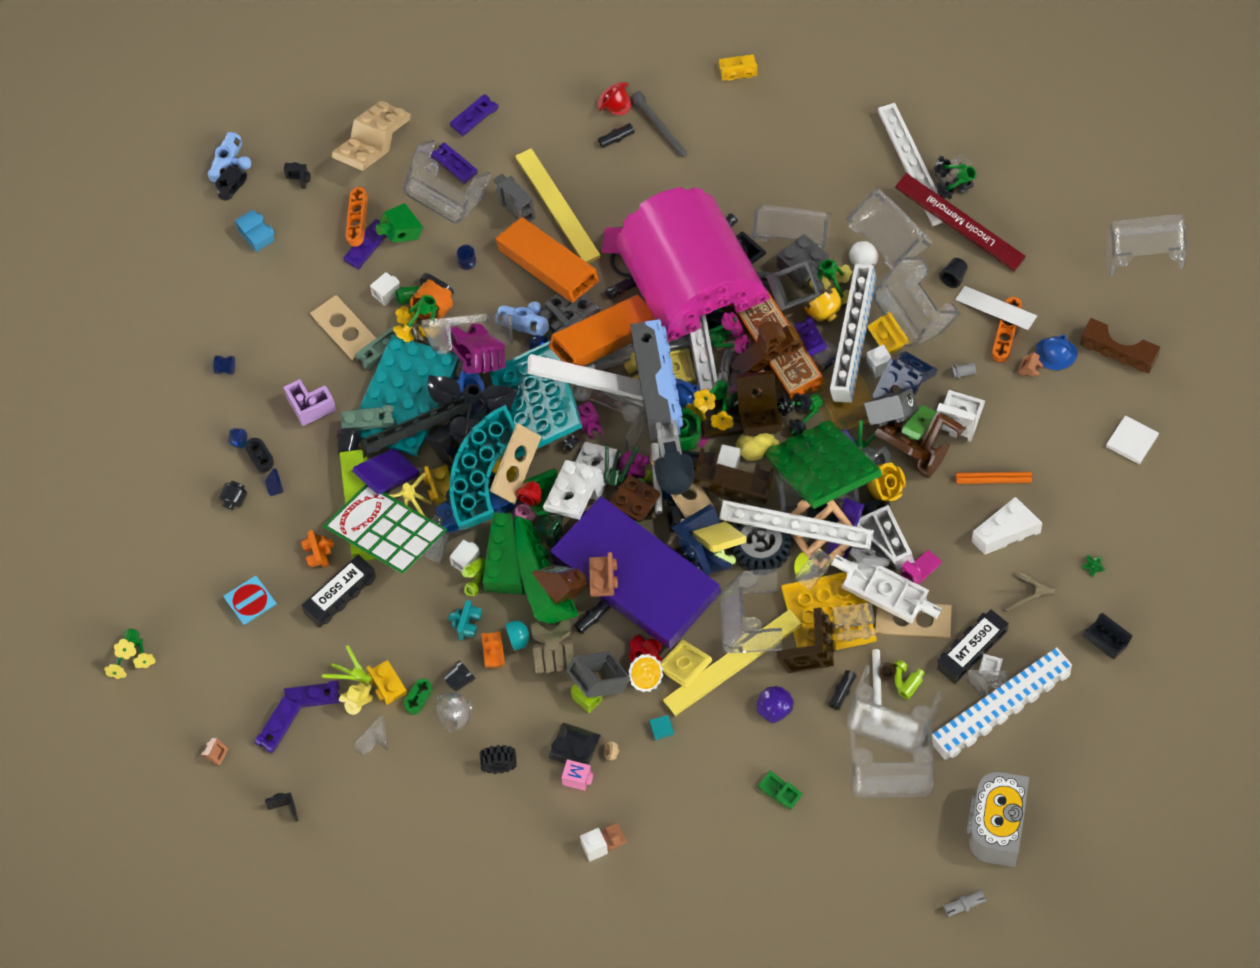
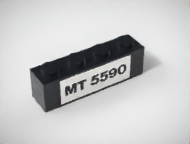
M358 554L301 605L304 614L319 628L324 624H328L332 617L338 611H342L352 598L358 597L363 588L374 582L376 578L374 568Z
M992 609L987 613H982L977 619V623L974 626H969L964 632V636L960 640L956 639L947 653L943 652L937 660V670L956 684L983 657V654H986L1007 633L1009 623Z

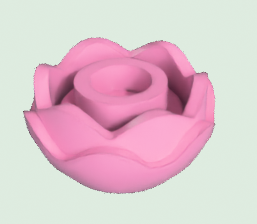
M525 503L518 504L512 510L514 522L517 516L527 519L531 523L536 517L530 505Z

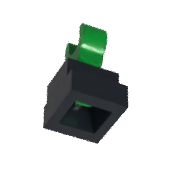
M723 307L706 314L708 330L722 324Z

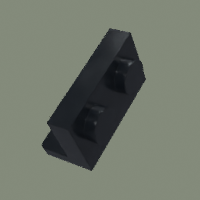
M1101 613L1096 622L1085 630L1083 637L1115 659L1127 648L1133 635L1104 613Z

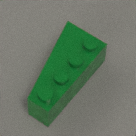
M496 512L493 514L483 577L485 592L523 595L512 514Z

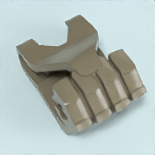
M569 619L560 621V624L554 630L545 629L541 626L540 621L531 622L536 674L566 671L574 656Z

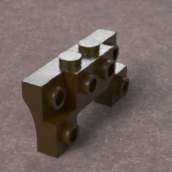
M700 449L694 471V484L710 488L709 492H713L717 496H727L739 502H746L747 499L766 504L775 469L771 468L770 472L759 469L760 465L756 464L754 472L749 473L718 464L719 453L716 452L713 456L704 453L705 449Z

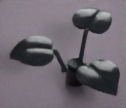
M429 375L427 384L429 395L437 404L449 405L452 399L457 400L463 395L464 400L469 404L467 418L459 416L450 423V433L460 444H462L472 428L480 422L477 419H470L472 405L476 404L479 398L483 403H487L488 409L492 412L504 405L509 410L518 393L513 388L498 385L489 386L482 392L481 388L473 383L469 384L466 389L464 388L459 393L460 387L457 381L445 376Z

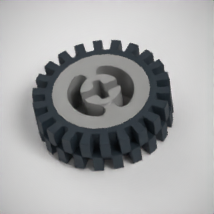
M738 523L737 526H734L735 529L746 536V543L731 547L736 562L739 561V565L742 568L746 566L747 571H750L752 568L754 573H758L759 570L767 573V569H770L771 572L775 571V566L780 568L782 561L784 563L787 561V556L790 555L791 534ZM752 537V544H747L748 540ZM770 541H774L775 543L770 549Z

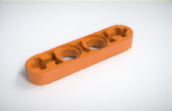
M363 187L352 189L349 196L345 236L352 247L359 246L364 241L368 195ZM361 207L360 211L353 212L356 208ZM360 221L358 225L352 226L354 222Z
M1010 297L1006 300V303L1010 305L1015 304V307L1021 309L1022 302L1019 298ZM1003 319L1000 320L992 351V358L998 363L1008 360L1017 328L1015 324L1006 325ZM1006 334L1010 339L1003 341L1000 339V336ZM1004 347L1002 356H999L1000 348Z

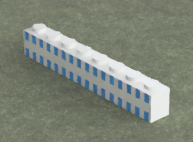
M855 264L830 387L831 395L835 402L852 403L876 282L874 265Z
M1056 647L933 733L930 743L944 760L956 757L962 748L972 746L978 737L989 734L993 729L992 727L997 724H1003L1009 715L1019 713L1025 704L1036 701L1040 696L1039 694L1044 691H1050L1059 680H1066L1071 674L1072 664Z

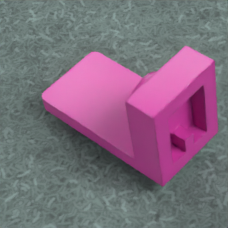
M927 550L913 564L907 560L902 565L901 576L919 585L941 565L942 561L930 550Z

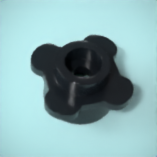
M577 433L573 436L569 435L564 440L563 444L565 446L562 450L567 449L571 452L580 441L576 437Z

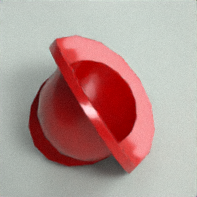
M619 82L606 89L599 97L597 102L598 109L602 112L606 108L615 115L628 113L632 105L625 89L629 84L627 82Z

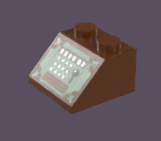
M552 565L532 572L555 604L575 598L589 585L585 574L578 568Z

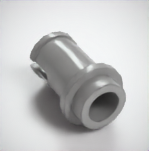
M973 362L959 366L955 364L954 367H951L952 377L960 379L962 376L975 375V364Z

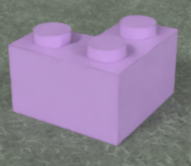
M301 379L283 387L286 398L302 427L336 411L334 399L326 385L310 393L307 392Z

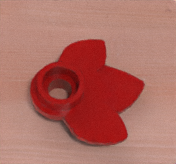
M637 635L631 640V650L628 654L630 663L638 656L647 654L656 656L657 660L662 661V658L657 655L661 649V642L656 639L645 641L641 635Z

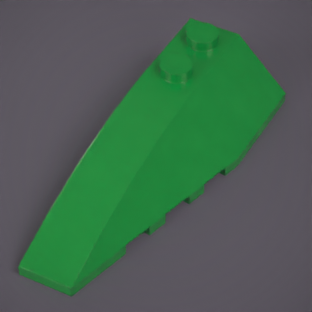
M520 516L515 517V540L519 570L527 594V600L533 610V616L538 621L548 624L577 617L578 612L572 599L555 604L532 574L535 570L552 566L548 560L550 554L547 549L539 544L542 540L531 521Z

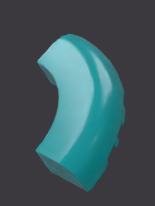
M506 405L494 410L475 425L463 440L455 456L450 476V501L459 530L476 526L493 517L494 510L489 498V478L495 465L504 456L515 429V424Z

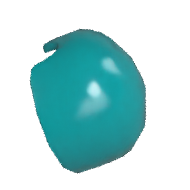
M517 620L507 623L506 629L513 650L525 648L530 640L528 627L523 622Z

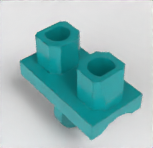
M466 600L463 611L457 608L455 613H449L448 620L452 622V628H457L459 640H464L465 637L476 636L477 625L469 624L470 619L480 621L482 609L472 606V601Z

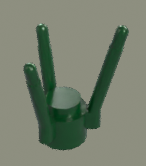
M605 445V472L603 477L605 478V483L620 486V483L624 482L625 476L639 449L638 446L635 447L621 474V470L617 469L620 450L616 451L613 468L609 470V445Z

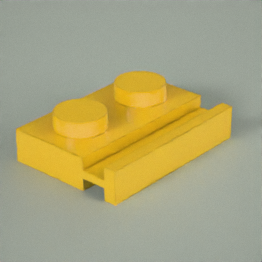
M889 311L887 315L881 316L869 324L867 328L879 346L884 345L891 355L902 348L904 344L910 343V341Z

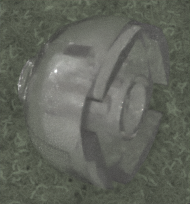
M447 692L437 696L436 700L440 699L439 705H436V711L441 726L444 727L446 725L447 733L463 729L469 723L471 717V703L463 695L456 692Z

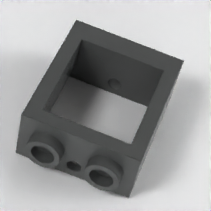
M811 259L766 276L780 311L824 294V284L822 280L818 279L817 266ZM806 266L815 293L789 302L779 276Z
M610 651L573 656L566 669V672L586 698L623 693L631 679ZM601 670L608 679L598 680L592 671Z

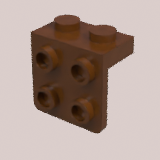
M629 474L626 480L620 484L615 495L609 499V502L637 522H642L660 498V491Z

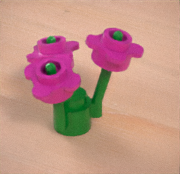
M733 312L729 314L724 313L721 319L722 324L709 329L711 346H714L715 349L721 347L735 348L736 353L741 355L750 347L747 335L742 336L745 333V327L742 322L739 323L737 316ZM732 333L734 338L740 337L735 340V343H723L728 334Z

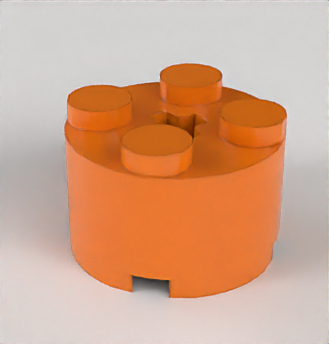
M429 279L422 284L410 299V306L412 308L422 295L432 296L436 300L435 306L438 307L434 322L438 324L453 306L452 293L449 289L442 288ZM431 312L426 315L420 313L418 317L428 322L430 321Z

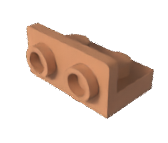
M608 552V557L589 558L591 597L613 596L614 588H618L617 576H614V570H617V558H613L612 552Z

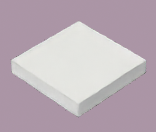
M1125 415L1106 447L1140 465L1156 441L1159 433Z

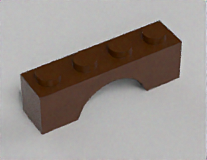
M1090 318L1080 341V345L1088 350H1094L1105 357L1118 360L1121 364L1130 365L1138 371L1150 373L1160 351V346L1146 340H1142L1134 345L1119 344L1109 335L1108 325L1093 318Z

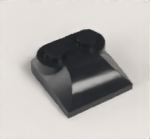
M563 722L556 739L551 745L549 759L566 764L567 760L589 765L601 734Z

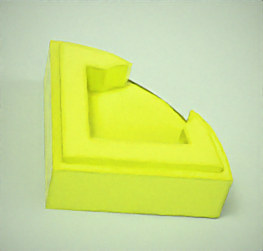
M804 552L800 553L795 560L794 570L797 578L814 569L813 564Z

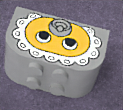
M993 772L984 776L979 782L977 795L972 794L967 833H970V850L980 861L1016 867L1029 777Z

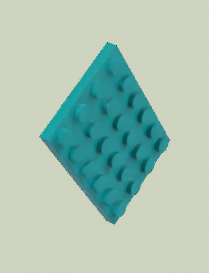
M392 335L358 410L391 405L394 407L392 418L394 419L395 426L435 409L441 405L434 402L429 395L428 377L432 375L453 378L460 359L454 353L414 341L405 342L403 339ZM390 427L358 431L361 432V439L363 440ZM424 429L412 437L403 438L398 443L385 447L418 457L430 429Z
M550 341L506 361V366L503 369L489 371L493 386H506L518 391L508 411L515 426L520 424L541 436L537 448L582 428L570 383L528 374V357L530 354L561 361L549 348ZM522 445L515 450V459L525 455V449Z

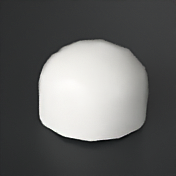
M868 241L855 243L849 252L850 261L854 266L855 264L876 265L879 257L875 246Z

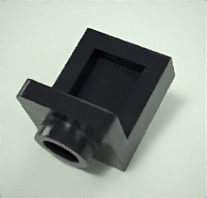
M296 162L285 163L284 172L286 179L300 180L301 188L306 189V184L310 182L311 177L310 172L307 170V165Z

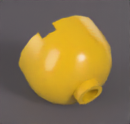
M835 287L831 288L832 293L825 292L810 302V308L808 306L804 307L806 313L813 320L819 322L828 320L830 322L838 317L836 313L841 309L842 302Z
M894 463L877 465L881 469L882 476L867 483L870 494L877 500L894 501L903 494L901 492L902 488L906 485L905 475L899 466L893 465Z

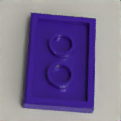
M396 449L389 450L354 466L352 470L377 495L418 477L420 473Z

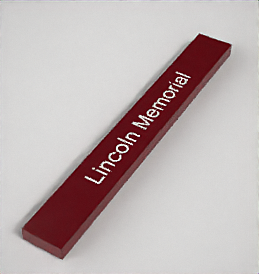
M908 173L895 186V189L1012 271L1015 272L1025 260L1026 256Z

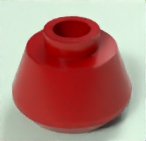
M534 481L525 482L516 492L518 499L527 505L535 506L541 503L542 490L540 485Z

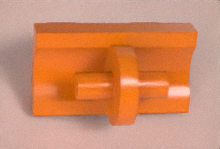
M313 530L307 532L308 537L301 541L302 547L306 552L313 550V554L306 557L307 564L312 568L319 565L324 568L330 566L327 555L331 554L330 549L334 547V541L327 539L326 536L315 535Z
M501 631L481 633L485 668L504 666L505 660Z

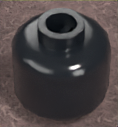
M233 480L230 483H225L219 495V499L224 502L222 506L233 510L234 507H242L247 496V491L244 489L245 486Z

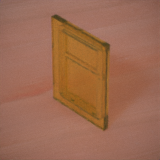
M858 369L852 403L833 401L830 391L833 376L823 379L824 384H822L819 391L832 422L841 431L859 426L860 420H863V424L869 423L864 403L872 400V397L860 369Z

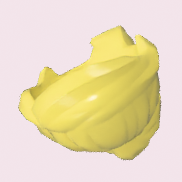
M767 433L754 437L742 434L735 445L736 448H741V456L744 459L756 461L762 459L765 451L774 445H778L779 441L772 434Z

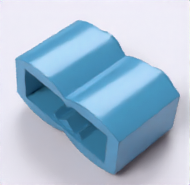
M252 209L236 219L235 224L255 252H258L274 241L273 235L275 232L270 225L267 226L264 223L263 216Z

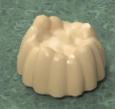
M608 741L604 747V757L606 760L617 759V755L620 752L618 744Z

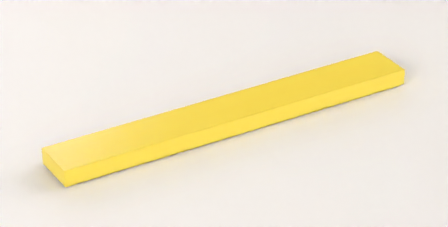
M532 148L516 155L517 162L578 257L588 264L600 259V253Z
M789 609L702 671L687 688L681 686L664 698V704L676 717L802 626V623Z

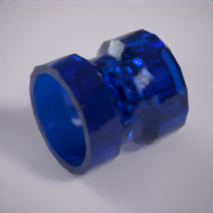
M470 245L460 246L457 250L460 268L464 270L474 268L476 265L474 248Z
M215 355L213 362L214 374L226 372L227 374L234 375L235 356L225 358L221 355Z

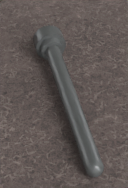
M641 91L632 94L630 101L634 106L641 107L681 157H685L687 152L647 105L645 95Z

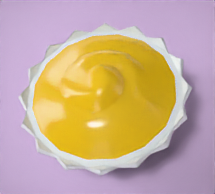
M650 654L635 658L628 670L631 685L643 693L657 689V685L661 683V678L664 676L661 661L657 660L656 656H651Z

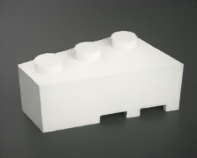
M1014 497L973 531L971 542L984 554H988L1004 548L1012 542L1022 541L1030 535L1040 534L1042 522L1023 503Z
M889 505L860 517L857 527L874 531L871 544L890 559V564L896 570L902 568V565L907 560L911 564L914 563L912 552Z

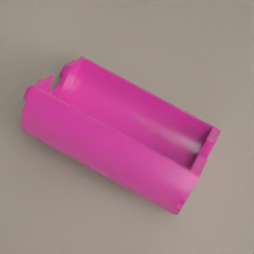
M679 187L650 197L639 205L640 208L634 214L630 213L623 222L624 227L622 231L618 232L617 249L655 320L660 319L661 326H665L667 342L702 328L699 317L718 308L733 303L734 310L738 313L770 299L765 286L715 198L711 194L705 193L703 189L692 187L691 189L684 190L683 187Z

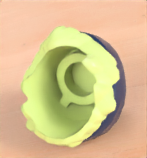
M702 545L712 573L729 570L736 563V558L733 555H729L727 549L713 553Z

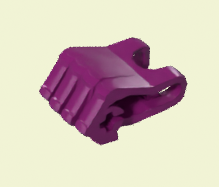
M471 323L468 333L461 330L458 326H452L447 329L445 334L446 341L464 363L462 369L467 374L486 373L505 368V344L489 334L481 323Z

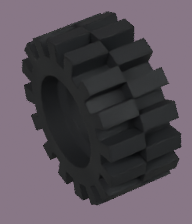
M489 746L490 748L486 747L480 751V765L483 772H493V774L500 772L501 774L504 771L510 772V770H514L517 767L516 750L512 746Z

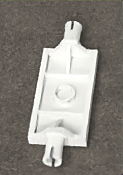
M836 554L831 564L848 575L842 589L911 624L918 612L923 611L937 619L942 610V607L927 601L928 589L883 566L861 564L857 560L850 562Z

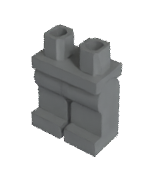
M503 173L494 179V183L497 185L496 194L499 197L500 205L502 207L506 206L507 211L514 213L516 221L521 217L529 222L534 220L533 199L515 182L512 176L506 178Z
M557 293L550 301L548 300L544 303L545 308L539 313V316L545 317L548 322L553 319L555 322L550 325V328L553 332H556L562 327L564 321L573 317L575 312L584 310L592 301L584 293L575 302L571 303Z

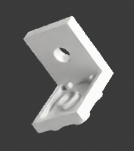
M949 390L944 404L939 403L937 413H943L959 422L963 427H966V430L960 435L968 437V441L971 442L984 408L985 400ZM944 424L941 430L950 432L949 436L957 438V432Z

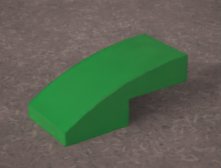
M771 770L757 786L769 797L790 810L803 795L790 782H784Z

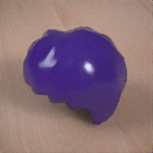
M767 687L760 693L757 700V711L766 721L776 723L792 712L794 700L783 687Z

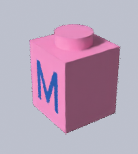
M567 760L561 777L562 784L586 791L587 785L592 783L594 773H591L590 765Z

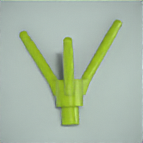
M349 645L346 646V649L355 665L354 669L350 670L334 663L331 666L350 675L322 674V678L351 679L359 682L363 681L366 684H369L372 680V677L362 670Z

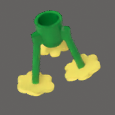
M823 260L819 268H817L818 279L822 280L825 290L823 292H826L828 287L831 286L828 279L832 278L841 297L842 305L846 304L850 290L842 292L839 284L842 282L848 283L853 272L850 270L849 265L845 264L840 267L836 264L835 260ZM810 281L809 285L810 287H813V291H815L812 281Z

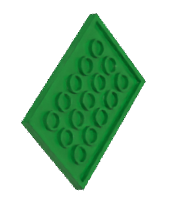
M831 420L821 422L819 425L805 430L802 434L788 438L786 441L770 447L764 453L768 462L813 509L882 476L881 469Z

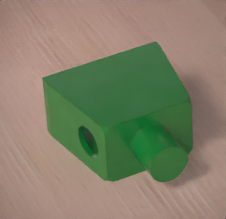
M406 203L385 211L380 223L376 225L377 234H386L390 241L394 243L419 240L423 226Z

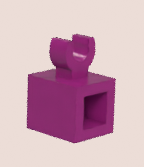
M589 401L578 406L577 410L582 424V428H580L582 434L588 432V437L591 440L593 439V431H597L601 436L602 428L600 427L599 415L592 402Z
M632 451L624 453L619 458L618 469L621 470V474ZM641 453L636 454L625 476V480L629 474L637 479L646 476L645 466L650 463L649 455L643 457Z

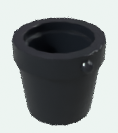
M955 257L939 272V278L946 286L958 288L963 282L968 265L964 260Z
M342 428L337 431L338 455L341 452L358 450L362 437L360 431L351 428Z
M460 660L443 677L455 692L476 679Z

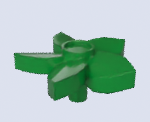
M1087 555L1086 560L1088 563L1081 567L1086 570L1090 569L1091 577L1097 571H1105L1104 566L1100 564L1102 560L1100 556L1093 559L1090 555Z

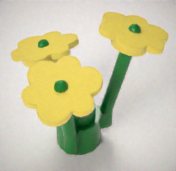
M136 629L125 630L123 639L114 645L115 655L118 658L115 665L111 664L109 667L106 666L104 668L107 676L116 679L126 677L127 674L120 667L122 657L129 659L130 656L136 654V646H139L140 654L138 658L133 659L135 668H148L149 665L156 662L152 654L144 652L143 639L139 638L140 634Z

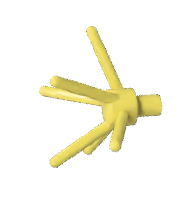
M422 473L412 486L409 483H405L401 492L389 495L393 498L403 496L406 506H408V501H412L418 513L422 515L424 513L415 497L429 505L432 504L430 500L416 493L414 489L426 476V473Z

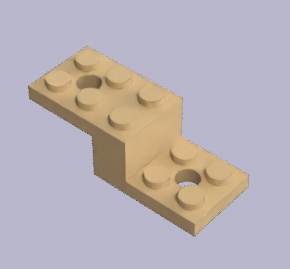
M379 101L354 119L351 138L333 151L332 158L364 171L389 152L393 132L410 120L411 114L401 108L393 107L387 102Z

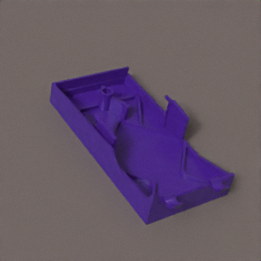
M602 496L587 511L585 510L580 520L576 522L560 541H556L551 547L550 553L553 564L578 568L585 574L586 580L589 582V588V558L608 557V552H612L613 558H617V570H614V576H617L618 588H614L613 596L598 597L604 599L610 606L669 649L678 642L721 593L720 585Z

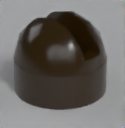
M889 662L883 663L879 668L880 676L885 680L892 679L895 676V667ZM885 667H889V674H885Z

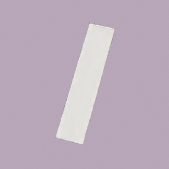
M967 286L963 287L955 299L1029 330L1037 317L1035 314Z

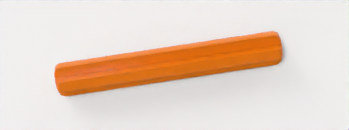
M1032 472L956 473L957 484L1032 482Z

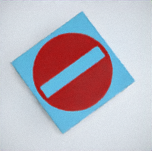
M254 576L223 596L243 625L277 605L257 576Z

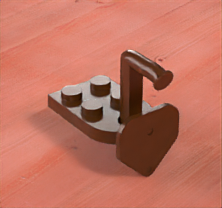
M937 413L933 417L923 439L913 440L908 438L906 434L901 432L903 426L895 422H889V424L877 428L874 435L908 455L915 457L918 472L927 478H931L950 447L948 442L940 445L937 449L933 447L943 425L945 424L955 430L957 435L963 433L966 427H963L959 422L943 413ZM930 459L928 467L924 466L925 460Z

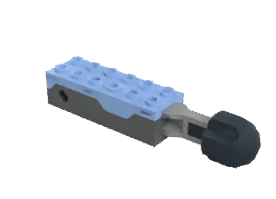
M660 319L641 321L630 324L650 440L658 438L661 458H658L654 464L656 480L659 486L667 493L679 495L688 491L694 481L695 472L692 458L688 454H682L679 435H681L680 427H683L682 411L679 405L669 343L666 338V328L661 326Z

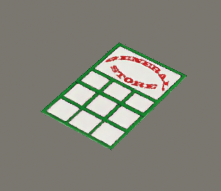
M367 485L322 526L401 574H404L448 530L384 492L377 495Z

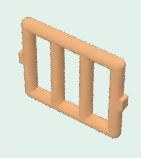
M801 500L797 504L798 507L790 514L801 515L811 505L806 500ZM834 500L827 502L828 506L814 517L815 519L824 520L833 512L839 520L837 523L853 526ZM791 534L792 538L818 572L823 571L830 565L836 554L843 557L845 555L844 551L850 547L841 544L820 562L814 553L827 541L816 540L809 547L803 540V536Z

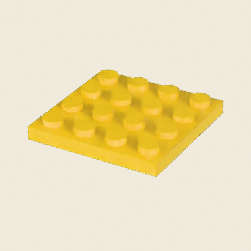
M846 572L781 585L787 611L790 609L802 623V626L793 632L797 648L815 645L814 608H822L825 614L829 615L830 621L834 622L835 633L833 634V640L836 643V650L877 641L866 600L842 589L843 583L848 576Z

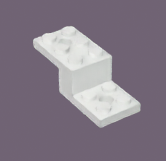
M584 442L575 462L565 460L543 506L545 511L580 520L589 499L598 500L607 485L605 478H603L605 472V446ZM609 448V470L613 468L617 449ZM594 461H600L596 466L591 465ZM567 495H573L572 499L564 500Z

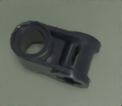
M229 165L215 182V186L218 189V197L221 200L231 199L246 182L247 173Z

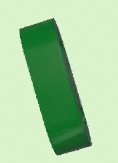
M419 679L413 685L404 701V707L408 714L416 715L422 711L432 694V685L429 680ZM424 686H426V687H427V691H426V690H423V691L421 692V694H420V688H419V687H422V688H423ZM417 699V707L413 706L412 708H410L409 703L413 704Z

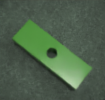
M921 405L918 411L903 426L901 432L910 439L919 440L929 428L937 411Z

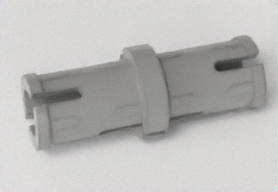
M979 890L968 896H960V899L943 905L947 917L949 918L964 910L966 912L970 911V908L983 902L985 903L986 898H984L983 891Z

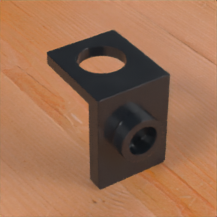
M291 792L286 794L277 793L273 797L265 799L268 810L291 804L295 821H299Z

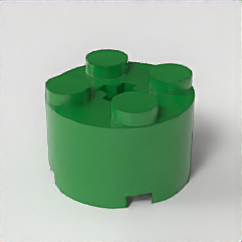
M681 408L683 427H680L681 435H679L681 450H694L698 447L701 440L700 418L690 409Z

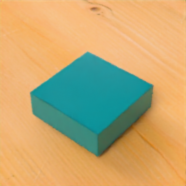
M668 715L649 720L655 741L674 735Z

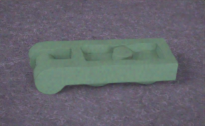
M394 326L355 354V358L363 363V367L366 370L372 369L381 360L391 336H396V333L393 331Z
M386 405L381 408L342 411V428L367 430L394 426V419L392 418L394 407Z

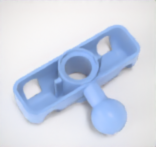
M226 133L225 140L215 150L211 170L208 171L210 181L216 182L222 175L219 173L222 168L225 170L229 165H238L241 170H247L251 167V160L247 156L236 158L242 146L241 137L237 133ZM235 140H239V141H240L238 147H237L236 144H234V141H235Z
M536 301L529 303L527 308H513L502 305L497 310V323L535 336H543L549 330L548 320L545 317L539 316L542 306ZM532 323L536 324V331L531 329L533 327Z

